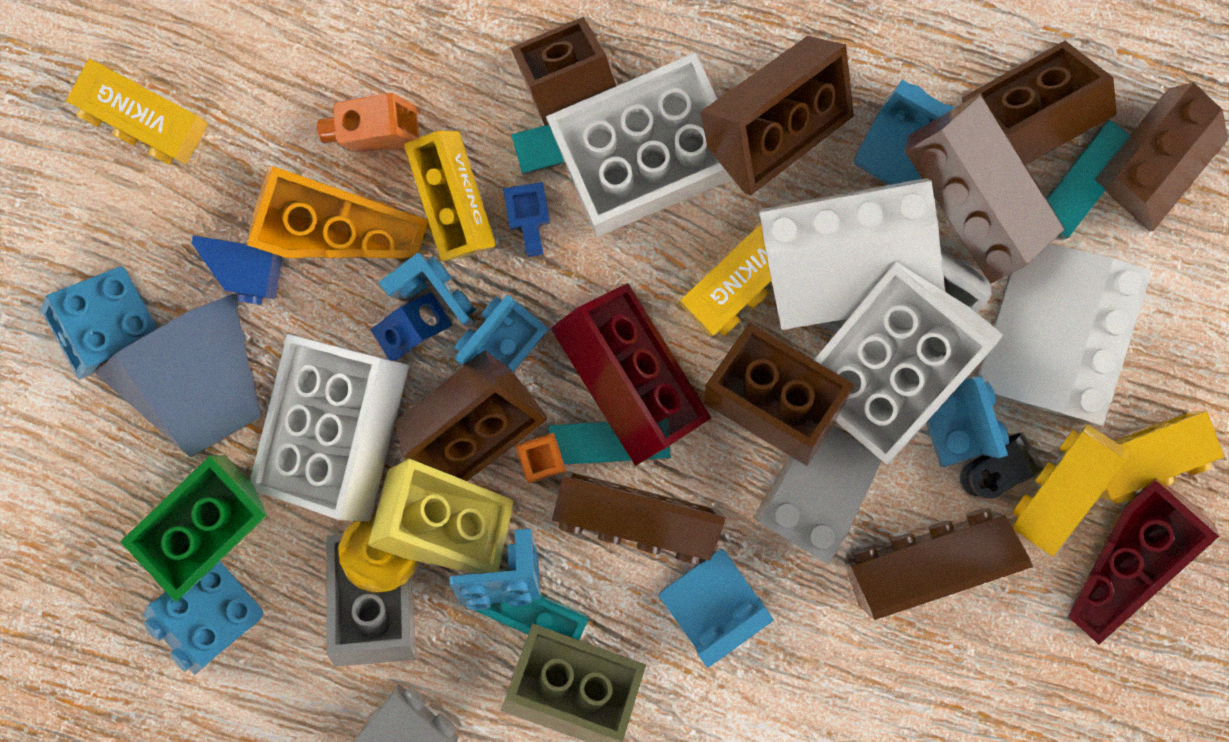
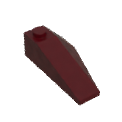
M1154 478L1123 508L1068 617L1100 645L1220 537L1215 524L1183 495Z

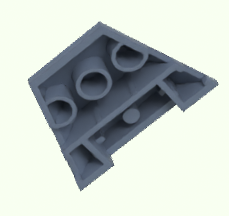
M231 294L182 314L116 352L95 373L189 457L197 455L261 418L252 369L249 368L244 344L246 341L245 334L241 329L237 307L239 305L236 294Z

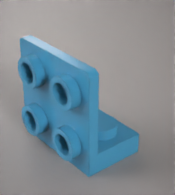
M418 252L378 282L388 296L399 300L402 298L411 300L428 287L425 281L429 279L463 325L470 327L476 322L471 316L476 311L475 307L462 291L457 289L453 292L447 284L452 279L451 275L434 256L427 258Z
M122 266L46 295L40 309L78 380L94 374L100 363L109 360L116 352L158 329L127 271Z
M968 376L926 422L939 464L942 467L979 455L996 458L1008 455L1005 445L1009 444L1008 433L1004 424L1001 421H997L992 407L996 405V396L991 384L988 381L984 382L982 376Z
M531 529L514 530L515 544H508L509 568L512 571L449 577L450 587L460 605H466V608L470 610H483L490 608L491 603L507 602L508 606L520 607L531 604V600L541 599L538 550Z
M718 549L712 554L710 561L703 560L659 592L660 599L695 646L699 658L707 668L774 621L724 549Z

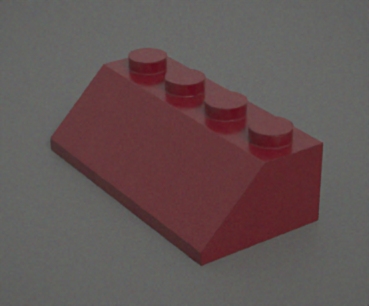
M629 283L577 307L550 328L635 466L712 419ZM668 418L669 436L665 438L657 424Z

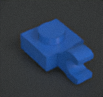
M543 182L504 188L510 230L522 229L528 257L544 255L539 226L550 224Z

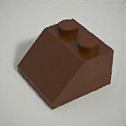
M584 17L511 47L535 107L545 126L549 125L546 116L616 87L606 54Z

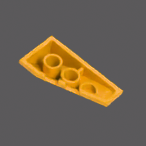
M268 165L255 205L246 245L285 258H411L419 252L428 220Z

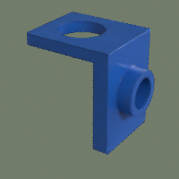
M430 292L397 308L375 325L371 332L388 359L397 361L424 340L450 328L452 324L433 293ZM420 307H427L434 313L436 318L434 326L428 325L422 320L419 312Z

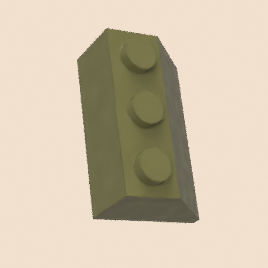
M532 623L500 711L585 742H623L646 664Z

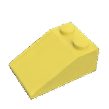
M407 459L387 471L368 546L404 559L477 574L499 572L514 500L412 459Z

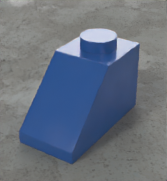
M193 236L191 244L224 290L238 293L237 301L262 305L263 298L275 300L282 256L246 244Z

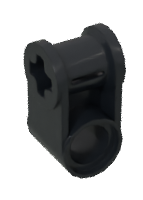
M1022 432L1009 436V444L1005 445L1008 453L1007 456L996 458L981 455L963 467L960 473V484L966 493L972 496L993 499L1017 484L1029 480L1043 470L1044 467ZM981 472L988 474V477L984 479L986 487L979 486V482L983 480Z

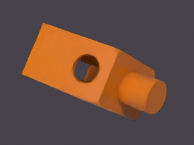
M394 93L336 102L333 105L334 117L322 118L317 122L318 136L322 143L337 142L338 145L355 152L404 148V143L420 138L417 107Z

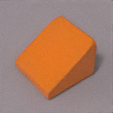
M554 433L515 445L528 484L567 471Z

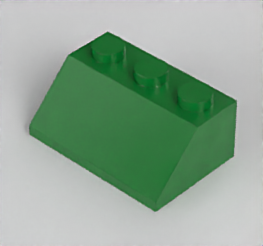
M210 455L132 529L120 543L175 602H178L260 524L268 514L253 484L226 455Z

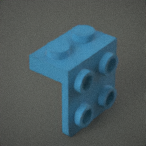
M902 79L879 110L854 157L855 165L888 185L922 179L904 152L907 136L955 107L943 104L926 94L921 87L909 84Z
M507 295L503 300L496 296L481 314L486 320L479 329L475 331L470 328L457 342L454 348L459 353L454 359L459 364L466 365L486 350L515 372L550 329L511 296Z
M220 561L178 602H175L165 592L148 605L143 616L146 618L144 626L151 636L157 641L163 638L173 650L170 656L175 664L184 672L190 670L195 676L217 655L262 618L263 611Z

